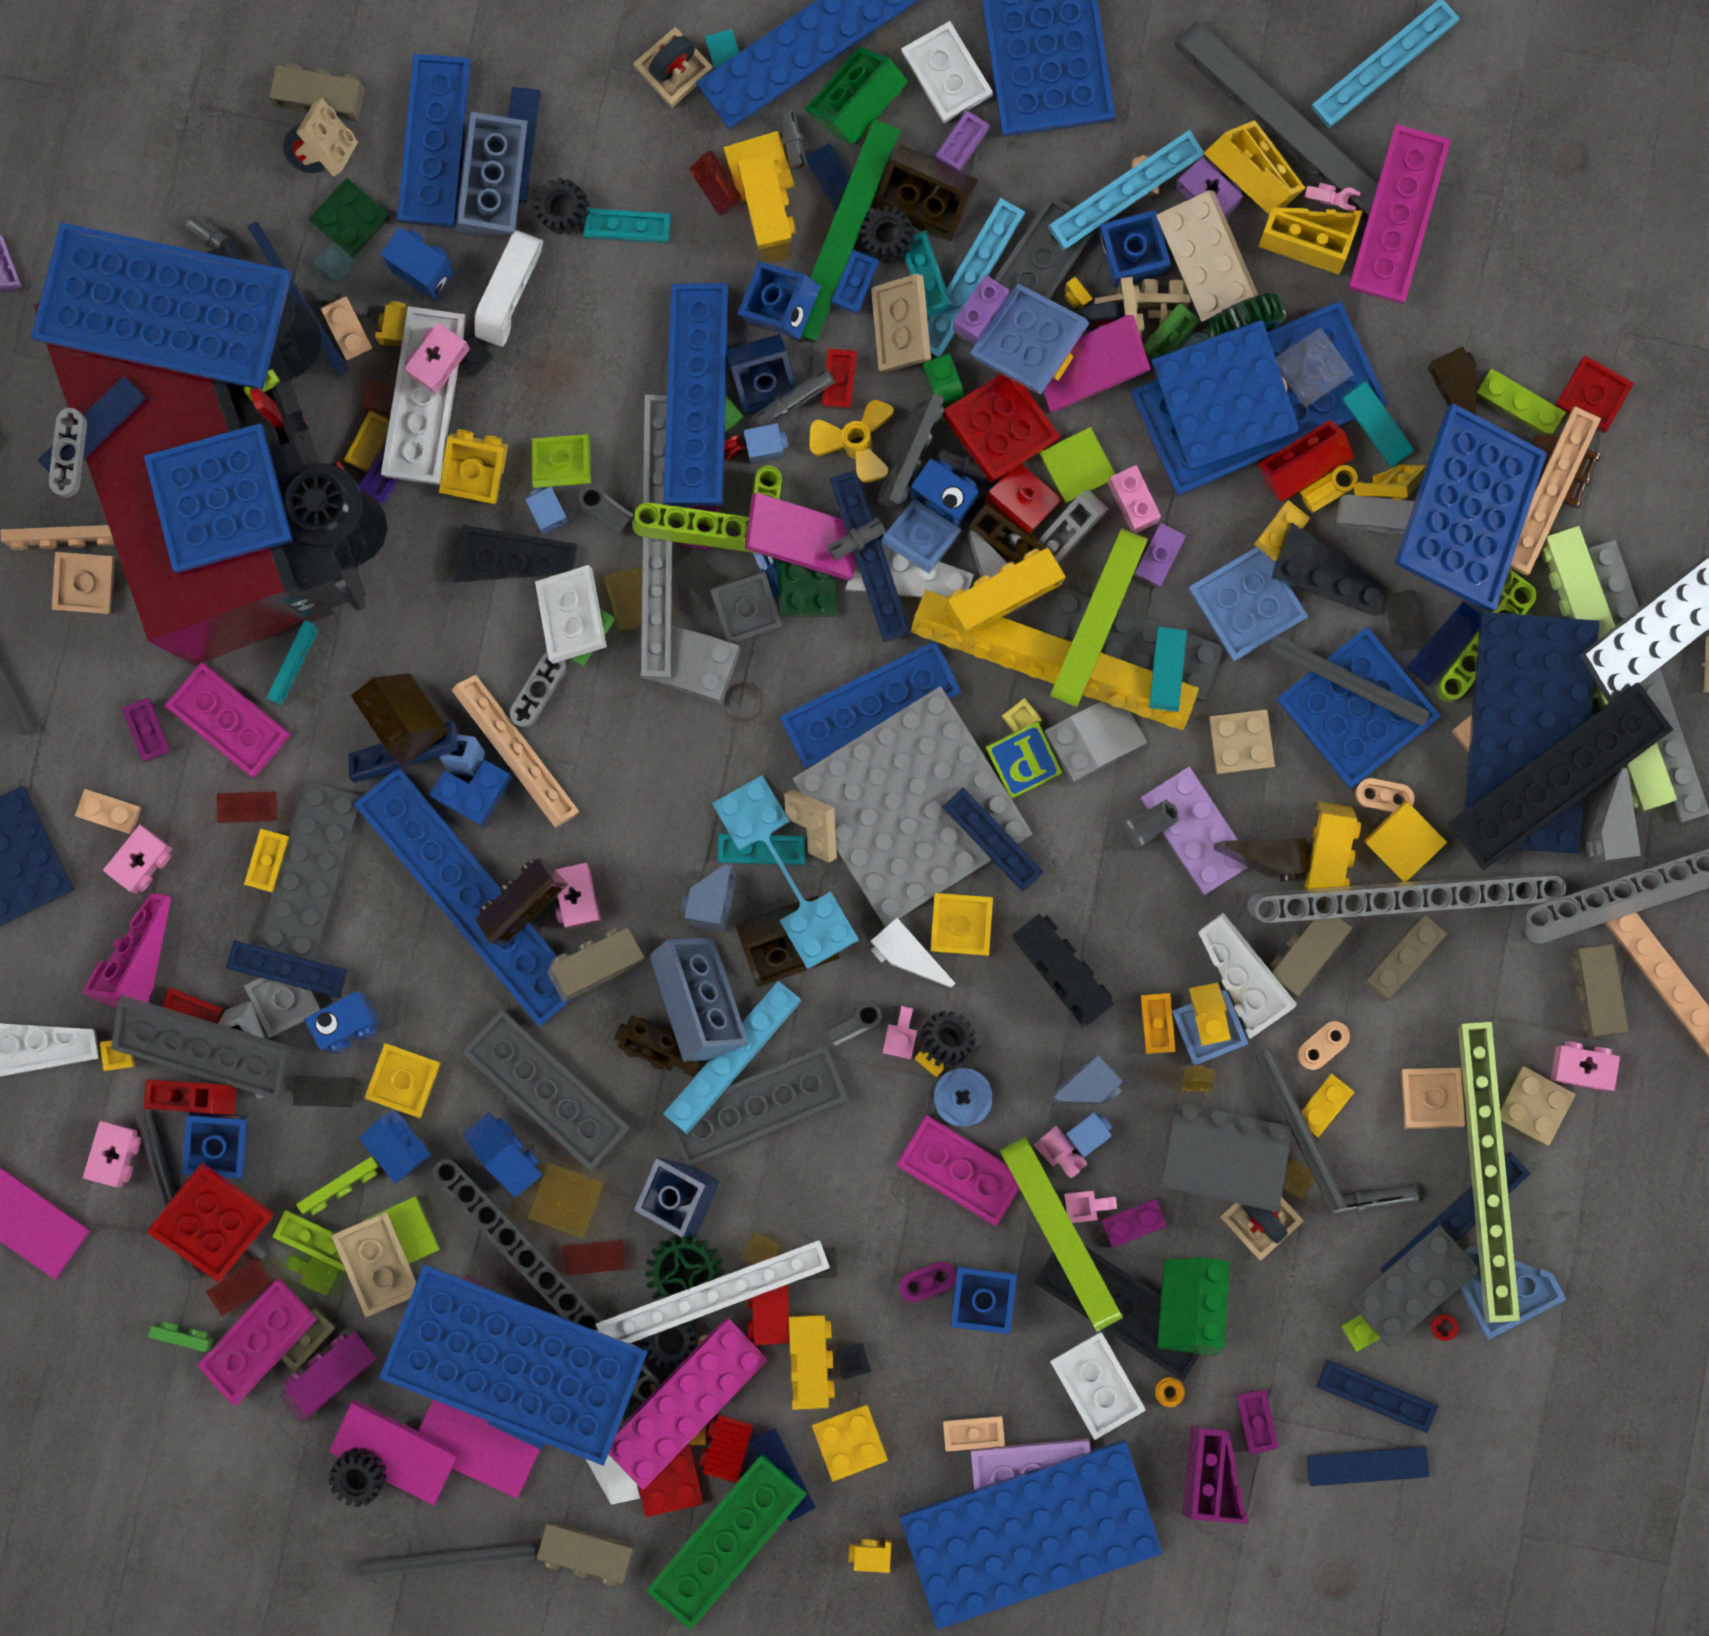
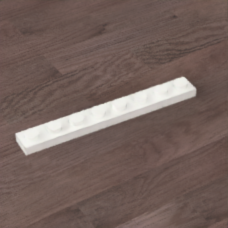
M818 1240L596 1323L598 1332L627 1343H632L829 1269L830 1266L822 1244Z

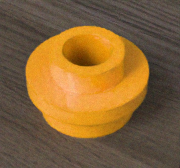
M1166 1377L1157 1383L1155 1396L1163 1406L1175 1407L1183 1401L1185 1389L1178 1379ZM1168 1386H1172L1175 1389L1174 1396L1170 1398L1164 1394V1390Z

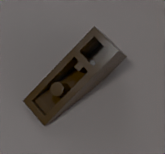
M1462 346L1433 360L1428 366V370L1447 406L1455 404L1476 415V370L1474 369L1476 368V362L1470 352L1466 353Z
M986 494L983 495L967 515L968 528L1017 563L1023 561V557L1034 549L1042 551L1048 548L1032 532L1028 535L985 498Z
M1306 838L1231 840L1213 844L1215 851L1268 877H1280V882L1298 881L1299 875L1308 873Z

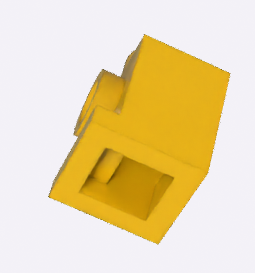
M390 301L388 305H385V312L380 313L378 329L382 330V332H376L375 338L380 345L402 347L408 310L404 303Z
M863 1538L861 1543H855V1545L849 1544L848 1562L854 1563V1571L890 1573L891 1539H885V1545H880L878 1539Z

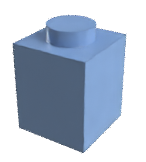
M778 423L744 430L751 464L784 457L783 448H788L785 431L779 432Z
M539 487L530 492V497L525 499L543 535L569 523L552 487L547 489Z
M457 734L458 750L441 755L440 760L450 774L474 777L482 764L485 751L475 737Z
M1093 1112L1066 1132L1065 1135L1076 1147L1075 1149L1078 1153L1085 1157L1112 1136L1109 1132L1112 1126L1102 1114L1097 1117Z

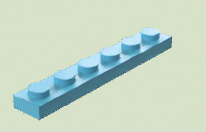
M1444 0L1436 1L1314 102L1311 109L1330 129L1457 24L1460 18Z
M1188 130L1049 224L1048 228L1062 250H1065L1099 227L1100 224H1103L1204 155V151L1191 131Z
M1002 198L999 199L947 288L953 309L932 316L928 320L931 356L935 358L943 355L956 333L952 330L953 321L985 275L989 277L1025 215V211Z
M778 981L742 1022L749 1044L711 1058L663 1113L664 1116L687 1135L801 1003V999Z

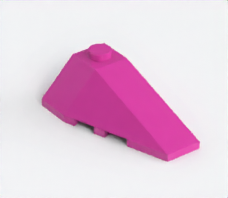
M153 893L148 896L130 920L129 926L131 929L121 939L117 938L112 946L116 949L106 962L100 960L82 994L117 1009L118 1000L122 995L148 1003L149 996L154 987L171 902L169 896Z

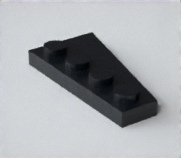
M1294 523L1287 524L1271 579L1367 614L1379 615L1386 592L1384 585Z
M463 525L453 582L461 583L558 575L574 570L578 545Z

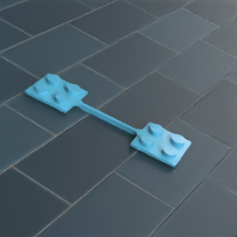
M763 775L712 803L738 850L740 851L756 841L765 842L800 901L799 909L779 921L807 969L859 941L832 893L829 892L812 902L804 900L770 842V835L772 832L790 823Z

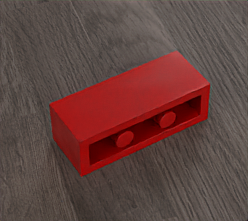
M1330 419L1258 463V467L1267 489L1282 502L1310 484L1317 482L1337 467L1344 465L1353 459L1354 456L1345 432Z

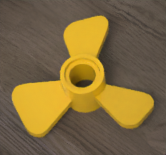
M873 400L868 403L861 422L852 421L846 424L843 429L823 420H815L810 427L809 446L812 454L820 457L845 449L849 457L856 459V472L861 481L873 482L885 479L889 475V470L872 452L873 443L870 433L893 416V407L882 401ZM856 437L864 438L859 443H851L852 439Z

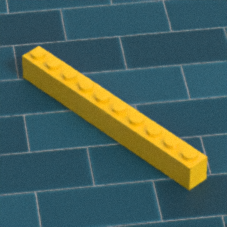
M925 590L913 620L911 633L939 642L949 648L972 654L977 658H983L1000 664L1005 668L1025 673L1030 677L1055 684L1072 642L1003 617L961 638L944 609L949 598ZM1100 652L1083 695L1108 703L1113 707L1136 713L1141 717L1161 722L1169 727L1184 730L1199 688L1182 682L1178 712L1149 708L1153 671Z

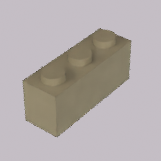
M290 63L286 64V66L276 65L269 96L275 107L308 113L313 103L323 98L328 106L334 109L339 119L358 122L364 88L357 77L348 74H342L341 77L333 76L328 71L322 69H314L313 72L302 70V67Z
M1341 918L1304 920L1307 924L1306 928L1301 934L1296 931L1287 941L1286 945L1290 947L1283 957L1277 954L1269 964L1268 968L1292 997L1296 998L1302 993L1352 930V927Z
M1426 915L1420 916L1365 977L1362 983L1383 1001L1389 1000L1447 933Z
M628 927L621 931L619 928L612 929L603 935V940L595 944L593 940L588 941L577 948L579 952L571 956L564 953L551 961L552 965H550L547 973L563 1003L641 965L644 956Z
M1614 944L1574 950V956L1570 957V965L1573 974L1577 973L1578 985L1575 986V995L1577 1002L1582 1003L1583 1014L1580 1015L1582 1031L1587 1033V1037L1628 1032Z
M549 1521L546 1524L537 1559L542 1560V1565L547 1568L559 1570L560 1566L572 1569L571 1574L588 1578L590 1574L600 1577L599 1582L603 1584L617 1586V1582L623 1584L635 1545Z

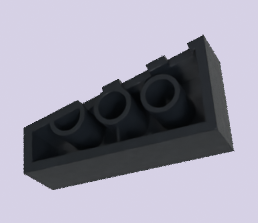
M1039 913L1013 933L1011 938L1080 1025L1085 1028L1115 1004L1111 1000L1113 997L1103 984L1099 985L1092 977L1094 973L1084 961L1080 963L1074 955L1076 950L1066 938L1061 940L1055 931L1058 928L1048 915L1043 918Z

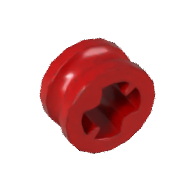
M740 435L733 436L725 441V461L734 459L747 449L745 444L740 443Z
M1437 1315L1431 1322V1333L1438 1340H1452L1458 1333V1323L1450 1315ZM1442 1319H1447V1324H1452V1330L1447 1331V1336H1441L1442 1332H1437L1436 1325H1440Z

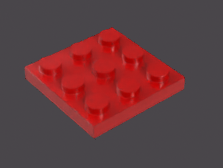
M1000 374L950 405L942 413L943 418L990 483L1009 473L1061 438L1025 386L1003 374Z
M201 1162L151 1223L146 1233L217 1282H220L271 1220L274 1212Z

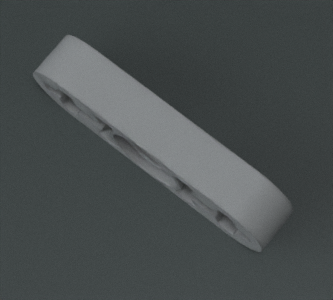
M74 408L63 409L56 417L49 473L50 489L64 498L75 495L79 490L87 430L85 416ZM72 416L78 421V424L72 425L71 435L75 438L77 437L76 441L70 438H63V435L69 437L70 428L65 425V421H70ZM66 445H73L76 451L75 456L69 461L62 460L60 456L61 449ZM59 465L67 468L73 467L72 471L66 470V478L71 481V484L65 485L64 490L58 485V481L64 480L65 471L59 468Z
M548 653L541 657L510 709V718L516 726L528 728L536 722L566 672V660L558 662L561 666L559 670L553 669L549 677L554 680L552 683H549L546 678L538 676L540 671L546 675L549 670V666L546 664L549 660ZM535 682H543L546 685L547 690L544 696L536 698L531 695L530 688ZM527 696L532 702L539 705L535 708L531 704L528 709L531 717L529 720L524 718L520 722L516 712L518 709L524 710L528 702L523 699Z

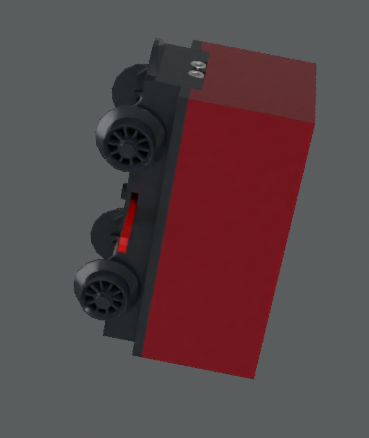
M230 236L220 242L219 248L205 252L246 261L240 248ZM289 290L268 370L273 369L280 383L266 392H263L259 387L251 389L252 401H250L243 390L245 386L46 343L68 408H74L84 415L123 376L147 398L86 458V462L143 629L150 643L192 665L201 663V661L213 659L300 627L304 620L313 622L334 614L332 608L347 602L357 611L365 609L364 596L366 594L357 569L360 565L374 558L384 545L388 531L386 513L377 499L366 491L359 489L354 478L344 471L339 461L330 464L319 462L308 431V421L300 408L292 380L308 371L318 359L322 346L321 329L310 311L300 304L293 302V296ZM39 304L33 305L36 314ZM72 416L73 424H75L77 420ZM261 423L267 438L293 541L178 574L174 573L144 456Z

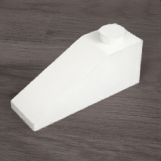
M898 918L871 940V944L874 947L870 951L881 963L886 960L892 966L950 989L956 984Z

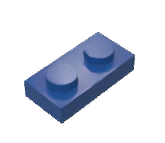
M852 250L831 301L832 305L858 315L879 265V260Z

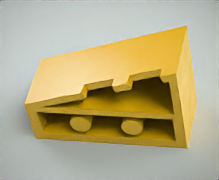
M1255 120L1225 132L1204 152L1215 165L1269 215L1272 207L1285 208L1305 189V186Z
M772 153L739 160L738 172L742 181L758 250L792 242L791 234L796 233L793 217L786 216L784 206L789 205L786 188L780 189L778 178L782 177L779 160L773 161Z
M1272 207L1258 247L1339 275L1346 261L1363 211L1354 210L1353 213L1336 212V210L1327 209L1326 212H1314L1303 208Z
M1318 801L1316 810H1319L1317 826L1313 828L1312 837H1314L1308 859V873L1306 874L1304 889L1349 886L1350 879L1346 878L1348 867L1352 868L1354 864L1355 850H1351L1353 839L1359 838L1361 822H1357L1352 806ZM1324 896L1318 900L1326 901V898Z
M825 1314L789 1316L791 1382L793 1390L792 1409L829 1408V1398H835L834 1380H828V1368H833V1350L827 1351L826 1339L832 1338L831 1320L825 1321Z

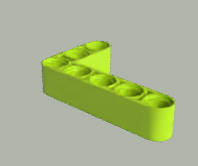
M764 466L757 471L752 486L751 501L755 493L780 500L782 477L777 468ZM768 479L773 483V486H764L760 480ZM642 503L636 508L632 528L639 536L756 553L745 549L749 517L656 503ZM641 516H648L653 520V523L645 524L639 518ZM677 520L681 523L682 527L673 528L669 525L668 521ZM705 524L711 531L702 532L698 529L697 525ZM733 528L737 530L739 536H730L727 534L726 529Z
M1509 568L1499 604L1492 613L1525 615L1536 600L1535 588ZM1515 591H1521L1526 595L1527 602L1525 604H1520L1515 600ZM1479 630L1438 682L1436 693L1441 701L1445 703L1457 701L1475 681ZM1463 659H1470L1474 662V672H1468L1463 668ZM1447 681L1457 685L1458 693L1456 695H1450L1446 692L1445 683Z

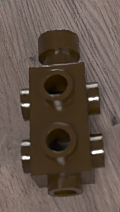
M631 1015L626 1025L620 1024L614 1038L619 1041L617 1048L624 1050L626 1055L629 1057H639L651 1062L652 1066L657 1069L671 1071L674 1065L683 1069L684 1074L694 1077L701 1060L683 1062L674 1032L653 1025L644 1018H637ZM630 1045H635L638 1049H633ZM656 1057H662L664 1061H660Z

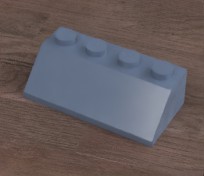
M470 112L466 128L454 232L478 236L515 233L528 121Z
M723 865L692 886L689 895H683L680 912L684 914V918L691 926L726 932L736 881V874L732 866Z
M714 937L669 939L649 954L683 1062L708 1060L749 1044Z
M1097 1055L1090 1058L1048 1099L1052 1103L1096 1104L1101 1102L1105 1104L1112 1101L1122 1091L1118 1086L1123 1081Z

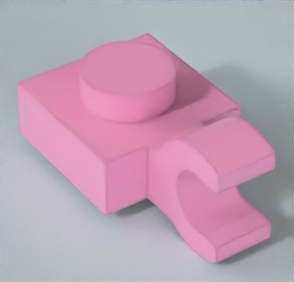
M1320 183L1318 188L1307 186L1305 197L1318 203L1340 207L1353 212L1354 210L1356 211V207L1348 204V198L1351 195L1360 196L1361 193L1353 188H1345L1340 193H1336V187Z
M901 1006L898 1025H888L883 1053L911 1059L917 1030L909 1029L913 1008Z
M1057 1126L1053 1127L1034 1144L1037 1150L1053 1167L1059 1163L1070 1178L1076 1176L1087 1165L1082 1156L1071 1153L1076 1147Z
M1094 1190L1064 1193L1067 1214L1072 1223L1097 1220L1096 1211L1117 1209L1115 1196L1095 1199Z

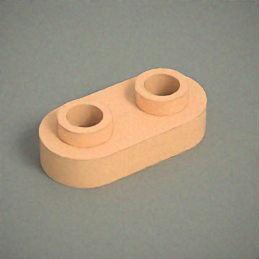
M1368 778L1360 782L1355 790L1357 802L1362 807L1393 813L1400 806L1394 803V795H1400L1403 798V802L1406 800L1411 806L1414 804V793L1404 784ZM1366 789L1373 790V799L1365 797Z
M1337 1021L1329 1022L1321 1027L1299 1047L1297 1059L1300 1065L1308 1070H1316L1324 1066L1349 1043L1350 1033L1348 1028L1343 1023ZM1334 1030L1340 1033V1039L1337 1042L1333 1041L1330 1037L1331 1032ZM1311 1049L1318 1052V1058L1315 1061L1310 1060L1308 1057V1052Z

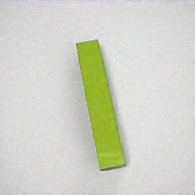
M1121 528L1050 697L1077 708L1148 541L1147 538Z
M1026 1136L1000 1149L1006 1164L1095 1330L1098 1332L1122 1319L1123 1317Z

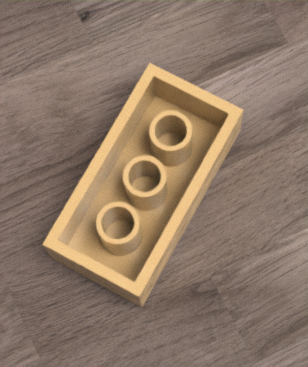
M1208 190L1156 215L1201 322L1209 321L1223 309L1258 295L1214 191Z

